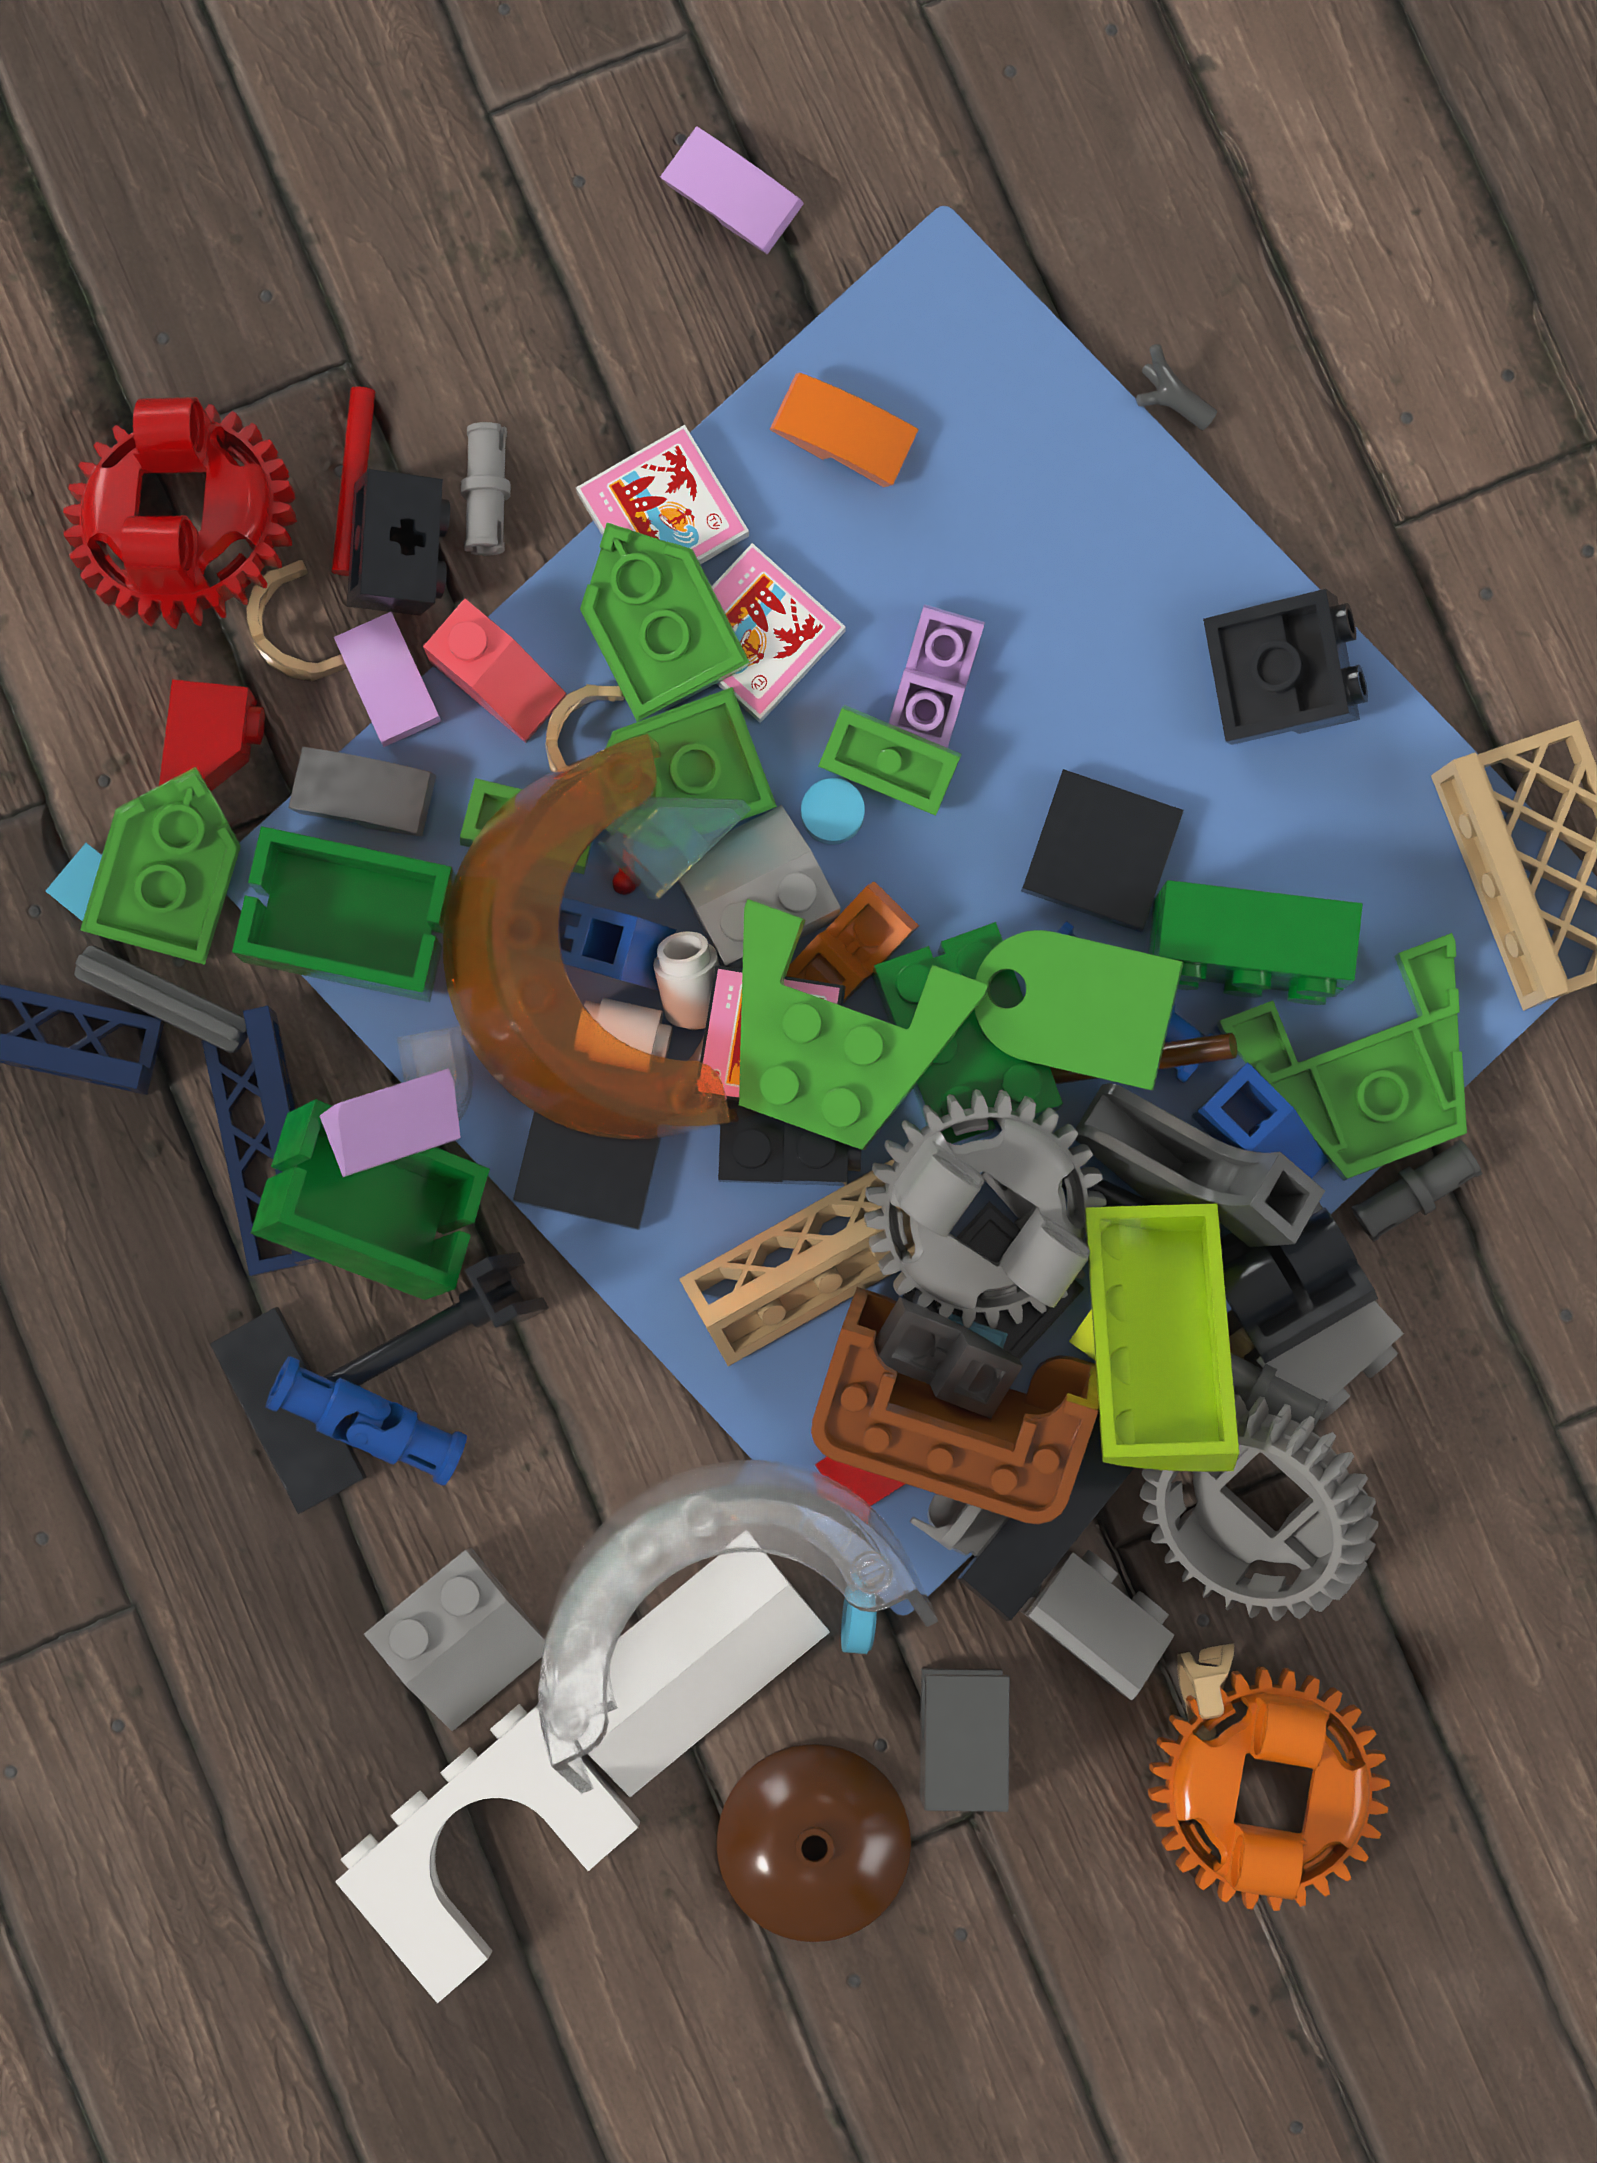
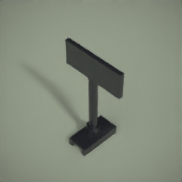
M520 1252L487 1257L465 1269L473 1287L459 1294V1302L323 1377L334 1382L341 1377L360 1386L471 1324L479 1328L492 1320L495 1328L529 1320L549 1309L543 1297L527 1301L523 1300L519 1292L521 1290L519 1283L516 1279H512L509 1273L525 1264ZM279 1307L269 1310L210 1343L298 1514L367 1478L351 1445L317 1432L315 1423L282 1408L272 1411L265 1407L271 1388L288 1356L300 1360V1367L312 1372Z

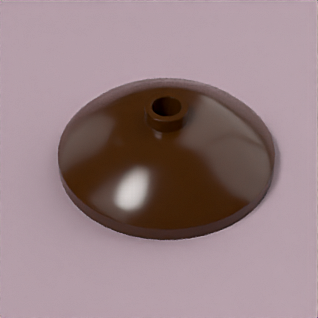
M802 1744L778 1750L758 1761L745 1772L731 1790L725 1801L718 1824L717 1855L719 1867L727 1889L743 1912L761 1927L779 1936L797 1941L825 1942L836 1940L858 1932L871 1924L890 1906L904 1882L910 1861L911 1832L909 1820L900 1796L892 1783L875 1765L865 1758L849 1750L832 1745ZM812 1835L822 1837L827 1843L826 1853L818 1859H810L802 1852L803 1841Z

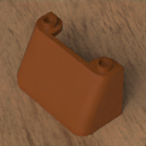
M857 1287L843 1322L812 1419L811 1434L815 1445L822 1454L835 1461L1025 1523L1042 1524L1058 1517L1069 1501L1099 1411L1096 1364L1065 1355L1046 1359L1035 1370L1027 1393L1009 1388L990 1419L936 1398L930 1384L898 1373L886 1366L878 1356L875 1338L897 1301Z

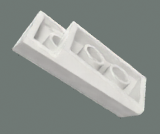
M747 1531L548 1697L586 1753L631 1797L829 1634L830 1631Z

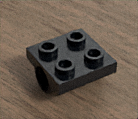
M1320 1202L1295 1244L1248 1247L1233 1233L1221 1238L1226 1301L1265 1364L1378 1299L1374 1287L1358 1264L1346 1238L1325 1207L1323 1208Z

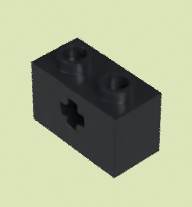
M368 469L355 482L347 607L421 616L435 604V599L442 598L446 585L447 569L445 561L438 560L439 537L446 536L450 521V502L447 499H442L443 479ZM395 533L401 534V543L403 545L411 546V550L406 555L401 554L399 543L390 541V538Z

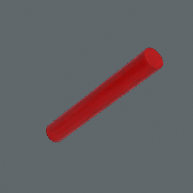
M352 387L350 389L331 571L341 576H349L354 484L368 469L375 390L367 387Z

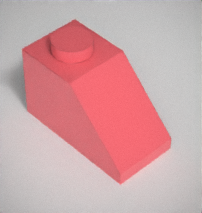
M466 599L458 605L423 646L429 662L525 743L567 695L510 635Z

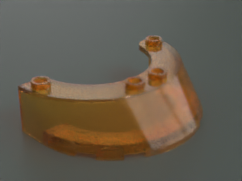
M649 734L619 742L550 772L526 786L507 801L483 827L459 867L451 888L443 930V964L453 1011L465 1038L489 1073L511 1095L551 1121L588 1134L618 1139H654L739 1122L737 1110L729 1109L722 1080L711 1066L699 1061L674 1060L646 1053L619 1040L595 1020L573 989L562 958L559 933L561 904L565 888L574 867L590 843L605 828L630 810L643 805L653 795L657 785V769L654 758L661 757L659 744Z

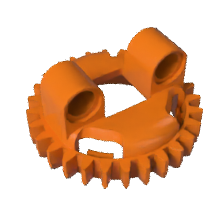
M1258 1666L1255 1674V1685L1251 1686L1248 1685L1239 1671H1232L1231 1685L1233 1690L1226 1693L1220 1687L1224 1705V1712L1221 1717L1202 1719L1199 1715L1196 1698L1189 1695L1186 1701L1191 1711L1195 1714L1188 1722L1184 1718L1173 1714L1169 1716V1721L1180 1733L1178 1739L1175 1741L1169 1738H1157L1156 1743L1170 1755L1168 1763L1151 1762L1149 1764L1150 1771L1166 1779L1165 1785L1149 1788L1148 1796L1153 1801L1167 1803V1808L1153 1814L1152 1820L1156 1827H1174L1173 1831L1161 1839V1843L1166 1851L1177 1850L1182 1847L1186 1848L1176 1860L1177 1867L1183 1873L1195 1868L1198 1864L1201 1865L1195 1877V1883L1200 1889L1205 1890L1216 1879H1219L1217 1894L1223 1902L1227 1903L1236 1891H1241L1244 1906L1253 1910L1257 1903L1259 1895L1266 1896L1269 1906L1274 1911L1280 1910L1282 1899H1294L1300 1907L1305 1906L1306 1886L1312 1884L1325 1897L1330 1895L1328 1881L1325 1877L1334 1872L1338 1877L1348 1882L1351 1876L1347 1866L1343 1863L1349 1855L1354 1859L1364 1862L1369 1858L1358 1844L1361 1836L1379 1839L1381 1833L1368 1822L1369 1814L1388 1813V1807L1381 1801L1372 1798V1791H1379L1389 1787L1390 1781L1382 1775L1371 1773L1370 1768L1378 1766L1386 1760V1757L1380 1750H1364L1363 1747L1377 1734L1373 1728L1367 1725L1352 1729V1726L1357 1722L1362 1712L1354 1704H1350L1337 1712L1336 1709L1340 1704L1342 1693L1336 1688L1330 1687L1320 1699L1317 1698L1320 1680L1315 1676L1307 1675L1301 1687L1297 1689L1295 1673L1289 1668H1282L1278 1683L1272 1684L1268 1670L1265 1667ZM1242 1701L1248 1707L1243 1719L1224 1730L1217 1738L1201 1740L1196 1735V1732L1202 1725L1211 1731L1221 1721L1235 1714L1236 1711L1232 1704ZM1326 1726L1341 1745L1347 1762L1343 1759L1334 1742L1326 1735ZM1247 1753H1250L1255 1759L1313 1769L1301 1833L1234 1822ZM1195 1819L1202 1825L1211 1842L1219 1849L1221 1859L1210 1853L1212 1850L1201 1838L1195 1825L1186 1820Z

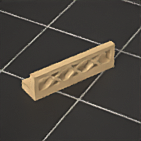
M891 1159L884 1164L892 1166L895 1161ZM873 1170L679 1279L727 1366L734 1364L854 1296L857 1287L867 1289L892 1275L883 1276L878 1266V1261L890 1251L872 1252L868 1242L870 1237L884 1229L867 1227L864 1221V1214L866 1212L882 1208V1206L868 1201L865 1195L867 1187L885 1186V1183L874 1175ZM897 1207L903 1214L904 1232L908 1242L905 1244V1247L913 1256L915 1244L911 1233L910 1216L903 1209ZM834 1217H850L846 1228L832 1236L819 1234L822 1225ZM777 1249H794L790 1259L779 1266H762L767 1255ZM724 1279L738 1280L731 1293L709 1305L701 1293Z

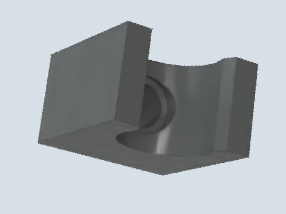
M921 1668L920 1801L925 1811L1008 1812L1010 1677L1003 1675L1002 1669Z

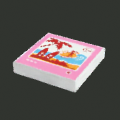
M685 425L576 487L579 498L602 536L606 524L611 523L634 532L690 548L694 551L700 564L749 537V530Z
M752 543L712 585L750 661V664L744 669L716 684L723 690L733 687L738 704L761 723L845 633L846 627Z

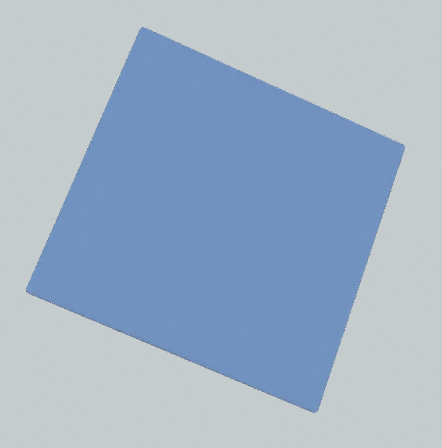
M940 206L930 213L690 432L749 530V537L701 564L711 586L753 543L846 627L845 633L761 723L742 706H740L776 806H783L811 849L841 907L840 914L868 884L875 881L919 925L886 961L927 946L930 947L933 958L939 956L938 949L941 941L994 922L998 926L1003 941L1013 935L1026 931L1045 930L1057 933L1062 925L1068 921L1074 926L1073 934L1078 938L1148 953L1153 903L1142 932L1021 892L1058 781L1064 769L1184 810L1155 897L1161 891L1166 881L1171 880L1363 903L1356 974L1353 983L1344 988L1337 996L1326 997L1325 1005H1307L1290 1002L1287 1000L1288 991L1272 989L1263 990L1262 997L1257 998L1233 996L1224 993V984L1205 981L1199 982L1197 990L1177 989L1174 1002L1176 1004L1175 1013L1204 1035L1211 1032L1214 1035L1221 1034L1217 1026L1220 1020L1273 1000L1298 1062H1302L1418 1018L1394 956L1402 951L1452 933L1456 942L1454 965L1456 989L1459 991L1460 1012L1457 1014L1459 1050L1462 1051L1465 1088L1560 998H1555L1523 1011L1431 778L1432 774L1452 760L1475 753L1476 751L1357 627L1356 640L1346 642L1350 667L1360 665L1367 684L1368 701L1357 704L1360 720L1301 734L1290 731L1234 745L1225 741L1203 619L1320 589L1143 406L1137 405L1136 398L952 208ZM796 373H803L842 389L919 429L892 486L882 487L833 458L822 460L769 430ZM594 521L585 527L488 616L490 620L510 635L566 694L586 686V684L619 686L580 610L587 584L590 585L601 550L599 546L603 536ZM924 605L985 622L948 745L949 749L962 755L936 816L818 767L844 705L889 723ZM433 666L422 676V679L441 722L386 747H383L371 722L339 751L340 753L417 768L436 775L423 836L369 829L356 822L299 814L288 808L290 796L240 842L241 848L226 895L240 910H242L245 895L258 898L267 907L269 896L259 895L248 883L261 826L447 865L453 868L458 881L446 934L437 932L432 934L437 937L443 947L430 1002L302 976L401 1083L445 1069L450 1070L454 1081L461 1136L456 1142L477 1164L490 1169L488 1176L880 1598L896 1614L908 1615L956 1571L972 1553L970 1552L964 1556L952 1549L948 1550L909 1522L912 1517H915L929 1524L928 1508L936 1493L905 1484L850 1519L814 1465L826 1456L822 1454L814 1443L811 1434L812 1419L853 1296L734 1364L727 1366L679 1280L681 1277L843 1186L719 1182L721 1098L713 1097L714 1107L704 1109L701 1105L700 1095L694 1092L684 1107L678 1109L673 1106L672 1100L679 1087L672 1088L663 1093L657 1088L659 1080L671 1076L686 1064L703 1038L705 1028L690 1030L671 1024L665 1017L660 992L657 990L463 935L480 874L646 919L677 929L676 933L686 931L697 932L706 938L668 862L770 810L661 851H655L633 840L632 873L637 878V887L634 892L628 895L617 893L612 885L614 875L619 872L620 834L599 824L596 827L585 874L460 845V834L475 778L581 803L582 800L567 792L550 771L545 744L548 722L551 715L525 743ZM714 684L663 712L723 691V689ZM625 698L623 701L596 700L587 703L572 712L562 726L557 742L567 768L588 786L612 732L637 722ZM1491 766L1485 767L1493 791L1513 800L1516 792ZM828 778H838L851 783L860 792L865 805L864 820L858 833L850 840L835 845L824 844L811 837L804 828L801 819V805L805 793L818 781ZM1524 802V805H1523V806H1525V807L1531 809V808ZM1502 811V814H1503L1504 819H1505L1506 816H1507V813L1504 812V811ZM1517 819L1511 837L1518 851L1536 859L1547 833ZM1557 838L1547 865L1576 879L1582 861L1562 840ZM1524 869L1527 877L1529 878L1531 872ZM1591 871L1586 885L1597 890V876ZM1541 877L1534 895L1541 910L1560 918L1570 891ZM1581 897L1570 924L1597 938V905ZM830 924L800 938L791 963ZM1548 928L1550 936L1552 937L1554 931ZM1564 937L1558 956L1567 979L1585 973L1593 950ZM1014 971L1023 997H1025V980L1018 972ZM871 976L843 1004V1007L889 1023L873 977ZM607 998L662 1010V1024L673 1026L665 1064L653 1062L650 1073H644L590 1061L588 1053L575 1051L578 1026L585 1002L591 1001L601 1004L602 999ZM1238 1053L1234 1059L1201 1063L1184 1084L1176 1078L1177 1070L1173 1067L1159 1069L1154 1090L1101 1078L1057 1084L1056 1086L1063 1105L1056 1111L1059 1118L1053 1132L1066 1124H1071L1076 1128L1101 1085L1112 1083L1122 1086L1211 1136L1192 1115L1246 1063ZM543 1075L668 1104L669 1107L640 1230L513 1201ZM914 1089L900 1104L867 1148L861 1150V1170L848 1171L847 1184L872 1171L873 1163L884 1164L893 1159L884 1146L886 1140L896 1142L903 1147L909 1142L901 1125L904 1120L909 1121L919 1130L927 1126ZM993 1120L996 1129L992 1135L979 1140L992 1139L998 1136L1002 1128L997 1120ZM1075 1140V1141L1073 1142V1144H1072L1069 1148H1072V1147H1075V1146H1078V1145H1081V1144L1078 1143V1142ZM1094 1155L1086 1164L1080 1167L1098 1168L1104 1180L1142 1197ZM1327 1162L1312 1178L1313 1181L1325 1190L1319 1201L1321 1206L1325 1207L1331 1215L1380 1167L1343 1181ZM985 1181L950 1234L957 1237L989 1201L1013 1223L1018 1217ZM1063 1188L1067 1210V1190ZM834 1217L822 1225L819 1234L830 1236L846 1228L850 1217ZM1219 1222L1221 1239L1232 1232ZM777 1249L767 1255L762 1266H779L790 1259L794 1249ZM1088 1261L1082 1268L1085 1273L1083 1279L1075 1278L1085 1289L1020 1359L1023 1367L1010 1389L1027 1393L1031 1378L1038 1365L1054 1356H1073L1096 1364L1094 1359L1069 1342L1092 1309ZM901 1270L868 1287L866 1290L898 1301L899 1297L902 1298L903 1295L899 1296L896 1293L893 1282L901 1273ZM724 1279L701 1293L709 1305L731 1293L738 1280ZM1226 1301V1307H1227V1313H1228V1312L1231 1310V1307L1229 1306L1228 1302Z

